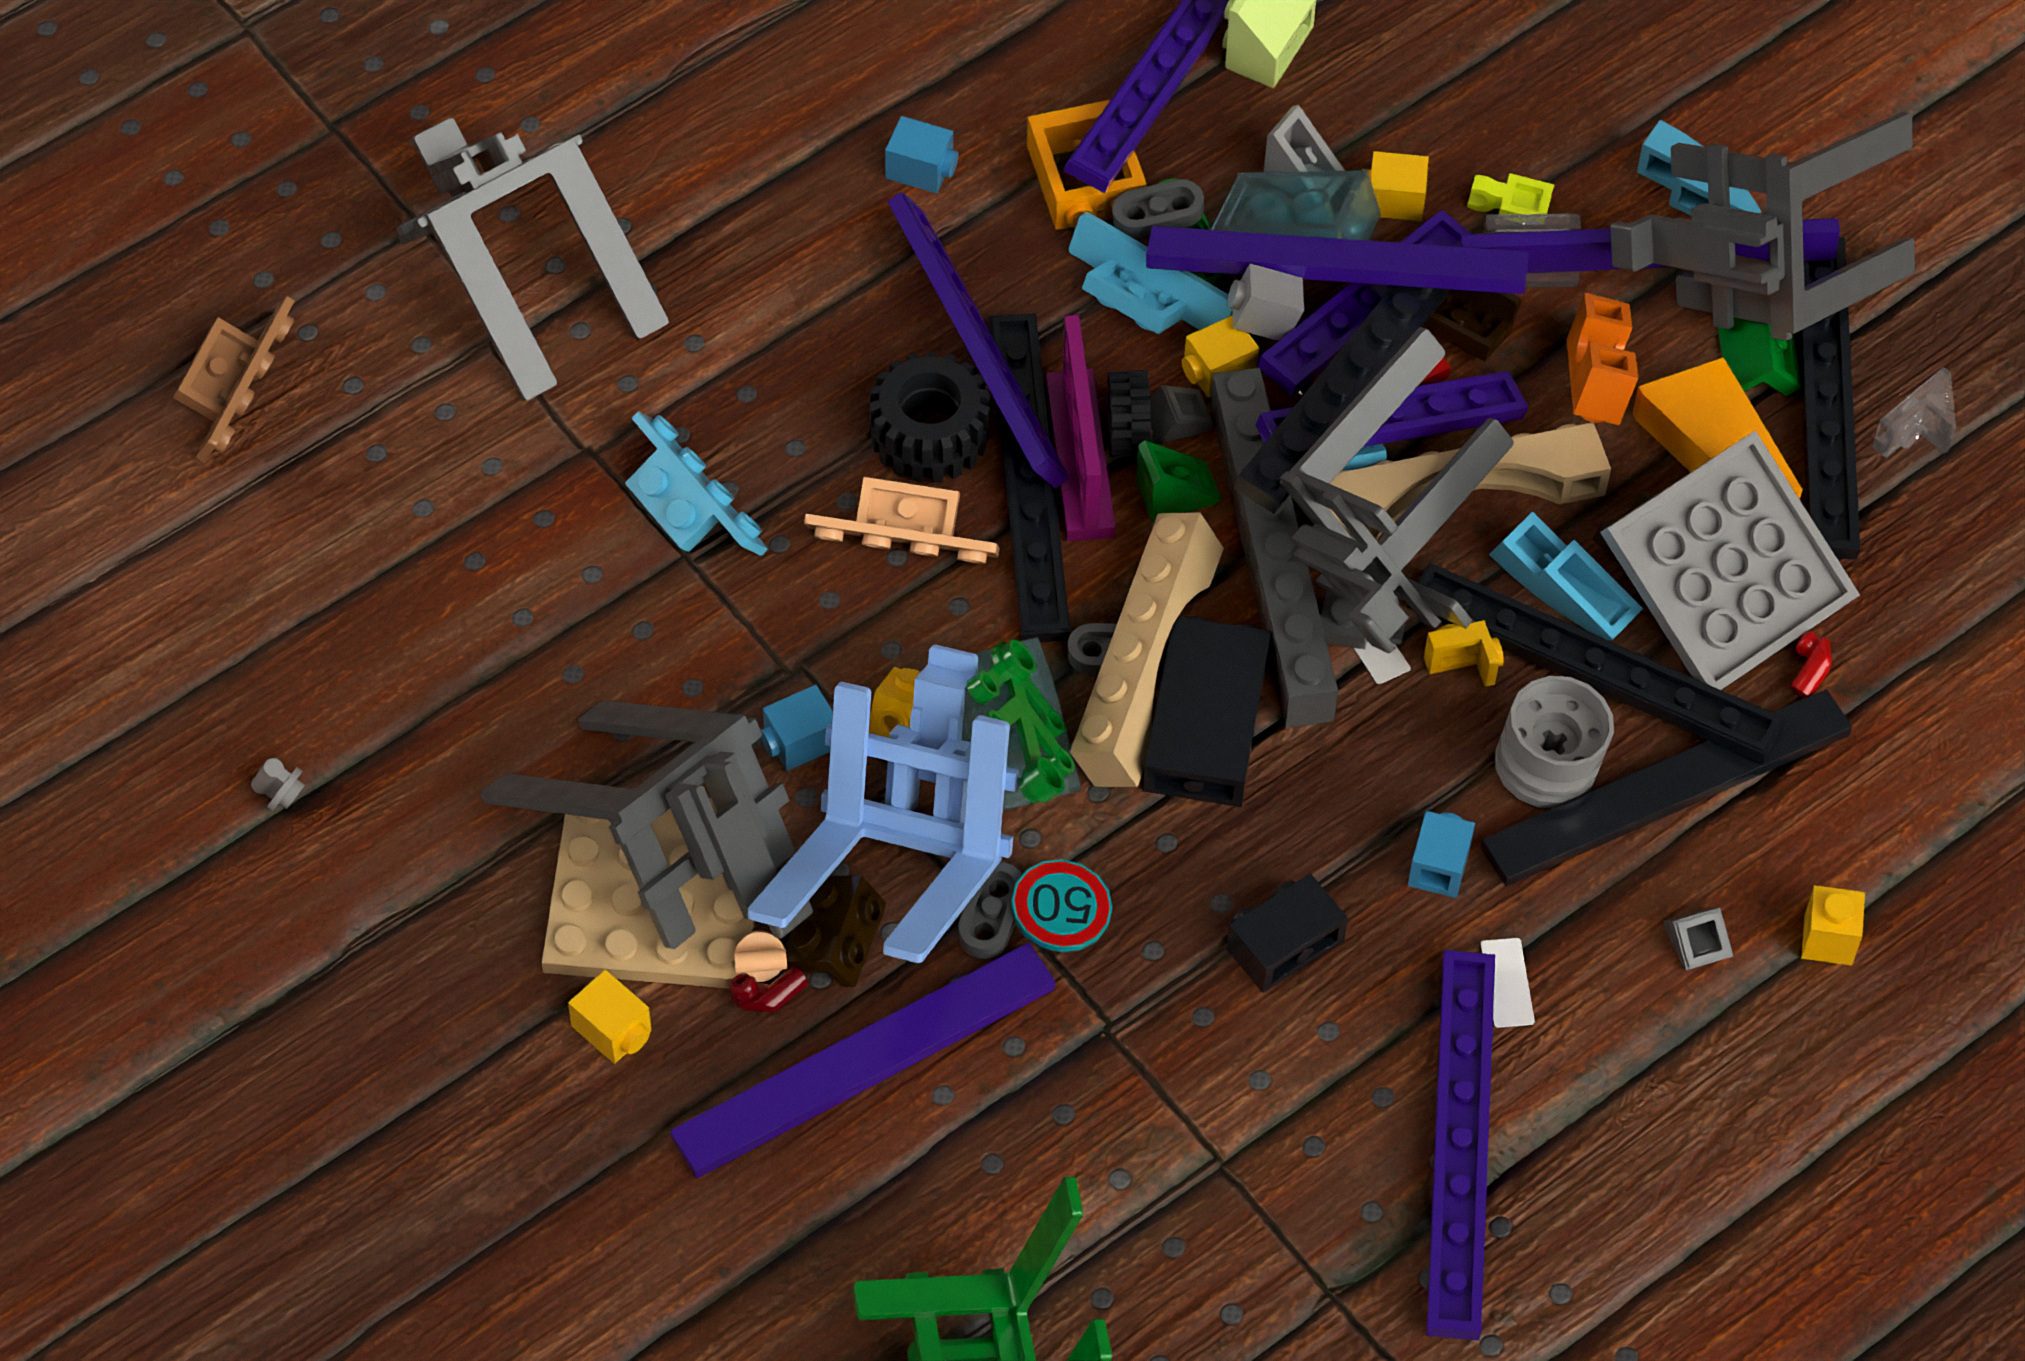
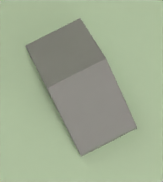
M1299 105L1292 106L1267 135L1263 176L1316 206H1323L1348 177L1344 168Z

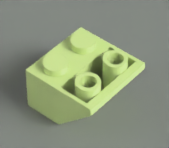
M1229 0L1224 13V18L1229 20L1228 29L1222 42V47L1227 49L1225 68L1275 88L1314 27L1316 0Z

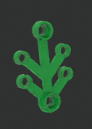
M1015 639L1008 643L999 642L991 649V669L978 672L967 680L966 686L969 694L978 704L986 705L1000 695V685H1007L1010 699L997 711L990 710L983 716L1006 721L1010 726L1016 723L1026 768L1022 771V776L1018 779L1019 788L1024 797L1031 803L1036 804L1039 801L1047 803L1064 791L1065 783L1063 779L1075 770L1071 756L1066 750L1061 748L1055 739L1065 732V724L1061 716L1051 708L1030 679V676L1036 672V663L1028 648ZM1039 744L1046 752L1043 757H1041Z

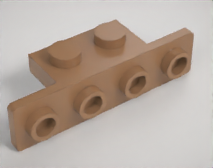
M286 296L276 308L259 340L218 317L212 324L172 398L214 422L195 456L196 459L203 463L213 450L221 454L235 432V428L228 425L234 413L239 416L243 415L255 394V391L248 388L254 376L260 380L263 378L275 357L274 354L268 351L274 340L281 343L291 328L294 318L290 317L288 313L295 300L289 296Z

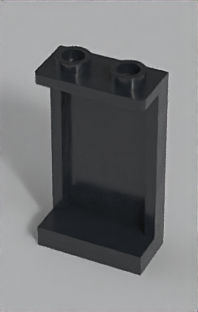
M1198 616L1189 618L1177 617L1171 629L1145 764L1143 792L1242 807L1264 674L1269 657L1271 631L1260 630L1248 624L1235 626L1211 622L1206 618Z

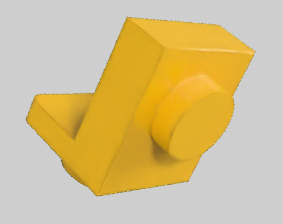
M1485 620L1471 623L1466 629L1456 624L1444 625L1433 632H1428L1424 661L1429 675L1477 665L1484 686L1495 685L1498 667L1503 666L1504 663L1503 651L1498 638L1490 637Z
M897 667L890 671L875 691L870 713L869 733L890 738V732L897 724L910 727L915 678L920 674V671Z

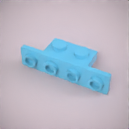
M1085 212L1079 217L1069 246V252L1095 268L1087 273L1082 289L1097 297V300L1102 305L1117 309L1134 319L1141 328L1154 331L1157 334L1165 331L1180 320H1184L1201 330L1233 315L1232 308H1229L1227 305L1228 294L1190 271L1146 268L1147 246L1089 212Z
M638 411L632 417V420L655 445L657 450L625 484L678 547L690 552L720 521L743 548L762 556L768 548L758 537L762 532L759 525L742 511L739 514L730 505L734 500L732 494L717 480L712 479L710 481L702 472L706 468L703 460L688 447L681 448L675 441V438L679 435L677 430L665 418L657 415L653 419Z

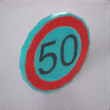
M1063 859L1043 861L1027 869L1016 882L1011 900L1014 922L1024 936L1041 948L1057 952L1079 951L1097 942L1108 928L1113 908L1109 890L1096 873L1082 864Z

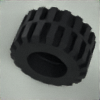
M927 352V357H918L917 353L907 355V361L904 363L897 359L889 364V373L881 371L877 376L876 386H872L870 392L871 444L874 452H879V460L885 467L893 464V473L901 477L906 473L911 474L912 481L922 482L923 477L932 478L933 483L943 482V476L950 475L952 479L961 476L962 467L971 470L977 464V455H984L987 449V440H989L990 397L989 391L985 390L984 379L980 374L974 375V367L969 363L964 362L959 365L957 364V357L947 354L945 358L937 357V352ZM922 411H938L948 415L950 418L939 423L925 424L914 421L909 417Z

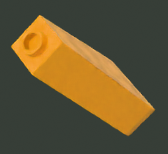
M1724 357L1638 386L1632 412L1633 416L1687 470L1692 472L1746 435L1756 431L1800 500L1801 486Z

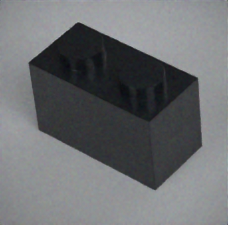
M1310 873L1296 883L1291 880L1282 884L1274 891L1271 899L1258 907L1248 906L1238 912L1229 924L1226 949L1262 993L1343 943L1348 917Z

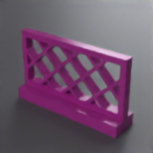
M1069 315L1064 317L1062 372L1046 373L1045 381L1054 449L1068 473V480L1059 486L1066 540L1079 541L1115 538V521L1093 369H1086L1079 315Z

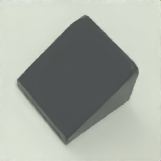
M1161 385L1149 399L1151 427L1158 442H1169L1209 432L1214 428L1199 389Z
M1706 907L1663 920L1665 930L1684 970L1733 957L1720 907Z

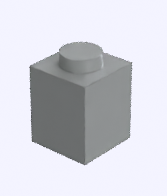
M1249 264L1240 281L1235 280L1232 283L1228 294L1227 305L1233 310V329L1280 341L1295 328L1304 312L1303 278Z

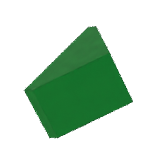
M1146 440L1138 445L1136 486L1151 522L1156 520L1158 513H1187L1216 505L1222 500L1206 461Z

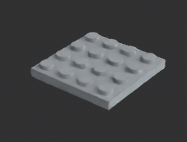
M1756 431L1746 435L1600 532L1691 676L1719 690H1722L1860 596Z

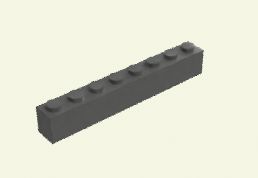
M1260 368L1213 374L1210 409L1262 630L1271 631L1269 660L1285 728L1332 722L1335 716L1338 688L1308 565L1299 562L1293 556L1299 547L1292 537L1299 530L1292 498L1289 495L1275 514L1233 488L1238 475L1264 445V441L1255 426L1260 413L1270 411Z

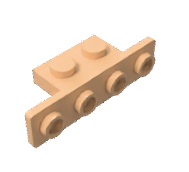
M863 477L856 521L805 514L804 524L807 528L815 530V538L828 541L843 542V536L846 534L863 537L862 545L890 549L891 542L910 544L909 552L938 557L939 549L958 552L957 559L960 561L976 564H986L987 556L998 558L1000 550L997 543L953 536L960 499L959 491Z

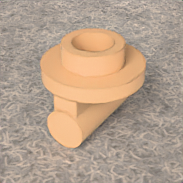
M757 930L749 932L738 941L735 947L734 961L736 974L747 973L749 976L755 977L756 982H765L776 977L782 969H787L786 949L780 939L774 937L768 931Z

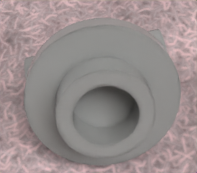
M270 758L253 778L251 786L256 793L266 794L272 799L267 806L271 811L278 804L288 809L305 786L297 779L303 771L296 767L291 774L284 769L280 760Z

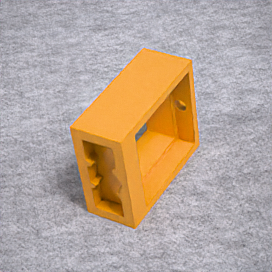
M1110 100L1027 117V148L1055 230L1076 228L1079 217L1085 212H1089L1103 221L1113 219L1112 206L1120 194L1147 186L1134 150L1122 168L1125 179L1113 181L1105 193L1092 186L1065 191L1053 155L1076 150Z

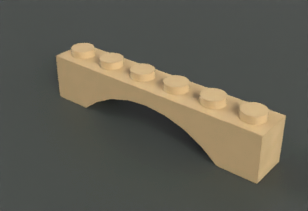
M1593 422L1581 425L1566 424L1558 427L1556 430L1536 434L1521 433L1511 437L1514 441L1512 448L1474 489L1512 490L1539 496L1560 505L1605 496L1611 467ZM1460 449L1440 453L1430 451L1415 458L1395 462L1384 460L1369 467L1349 471L1341 470L1330 484L1380 505L1392 520L1396 521ZM1330 509V511L1334 514V516L1338 519L1342 526L1347 530L1351 537L1354 540H1356L1354 536L1350 533V531L1341 522V520L1337 517V515L1333 512V510ZM1364 524L1376 540L1383 533Z
M1200 512L1158 513L1070 750L1073 758L1095 787H1138L1141 780L1152 733L1153 697L1157 671L1165 642L1175 620L1185 605L1199 592L1210 587L1224 549Z

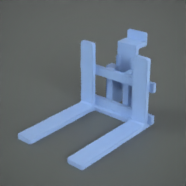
M940 645L931 646L928 664L915 678L910 727L897 724L890 732V738L869 733L871 690L869 688L846 682H840L835 687L832 724L830 723L826 727L825 745L831 747L828 790L825 789L821 797V811L826 812L825 820L748 907V919L780 928L786 927L862 837H868L951 858L884 942L883 954L915 963H921L998 866L1002 857L1009 858L1012 854L1013 836L1001 833L1004 790L1015 792L1018 788L1019 777L1018 769L1006 767L1010 725L1003 720L978 715L972 724L971 742L962 740L965 695L968 692L966 682L977 674L978 656L976 654ZM867 756L888 761L885 804L864 799ZM920 779L936 783L933 816L914 812L919 805Z

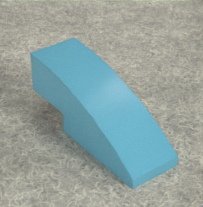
M1660 120L1642 145L1637 173L1671 189L1669 205L1692 216L1691 208L1702 203L1709 204L1708 183L1674 177L1671 172V146L1677 143L1702 145L1687 134ZM1729 187L1730 208L1761 214V209L1748 190Z
M1533 511L1489 554L1513 578L1540 600L1580 627L1610 642L1643 609L1575 540L1566 545Z

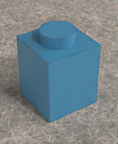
M901 116L885 149L886 179L938 194L944 178H952L958 163L959 152L953 150V131Z
M813 685L763 708L764 728L761 729L763 735L760 738L771 758L776 755L778 756L786 771L830 752L831 747L825 745L826 727L830 723L832 724L833 711L818 686Z
M1426 811L1412 859L1408 886L1457 898L1471 847L1475 823L1463 820L1460 816L1453 813L1444 812L1438 814Z

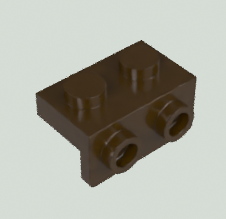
M1451 289L1447 298L1423 328L1462 349L1465 353L1486 361L1511 334L1521 299L1510 293Z
M862 875L829 876L809 899L813 909L812 914L790 933L785 946L787 969L795 966L801 972H831L844 987H855L862 968L866 963L867 955L879 923L883 918L886 902Z

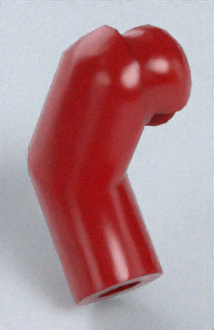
M1806 631L1795 647L1797 654L1806 657L1807 661L1789 688L1802 698H1807L1816 692L1832 666L1830 641L1824 636L1821 639L1813 631Z

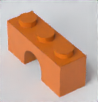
M1584 292L1566 341L1573 414L1579 415L1589 422H1607L1620 425L1638 381L1636 354L1625 351L1626 343L1632 331L1629 303Z

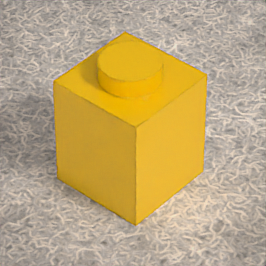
M1373 151L1371 170L1362 169L1359 197H1368L1366 216L1422 221L1429 157Z
M1232 315L1186 336L1185 356L1182 358V367L1188 380L1193 384L1198 383L1209 398L1211 397L1213 374L1257 368L1259 347L1249 333L1233 329Z
M1814 885L1804 914L1801 959L1853 965L1863 935L1865 892Z
M606 969L568 1002L571 1026L614 1064L627 1053L631 1055L639 1051L650 1036L649 1007Z

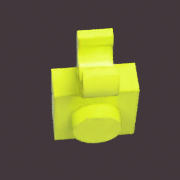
M1509 173L1507 184L1484 175H1475L1467 207L1479 212L1500 209L1497 220L1542 231L1554 184Z

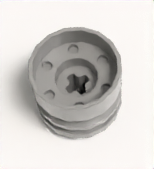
M1564 676L1540 678L1531 681L1520 690L1510 709L1495 750V767L1504 787L1519 800L1538 808H1555L1589 793L1614 734L1613 714L1605 698L1590 685L1572 677Z

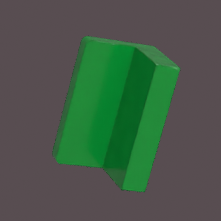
M1735 317L1733 327L1729 329L1718 327L1722 358L1724 357L1744 392L1762 382L1767 383L1785 396L1802 389L1793 333L1792 339L1788 341L1771 338V325Z

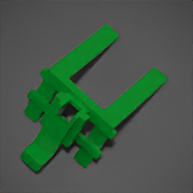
M1064 1177L1008 1273H1005L1004 1268L984 1269L981 1275L928 1277L927 1272L906 1273L904 1279L857 1281L852 1288L857 1318L860 1320L911 1317L915 1341H912L907 1350L909 1361H1036L1027 1310L1083 1216L1076 1177ZM989 1313L993 1337L939 1339L935 1316ZM1104 1318L1091 1320L1067 1361L1112 1360Z

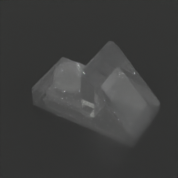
M1944 367L1941 368L1880 419L1872 447L1887 458L1900 446L1904 449L1910 447L1922 435L1942 452L1947 453L1956 428L1951 372Z

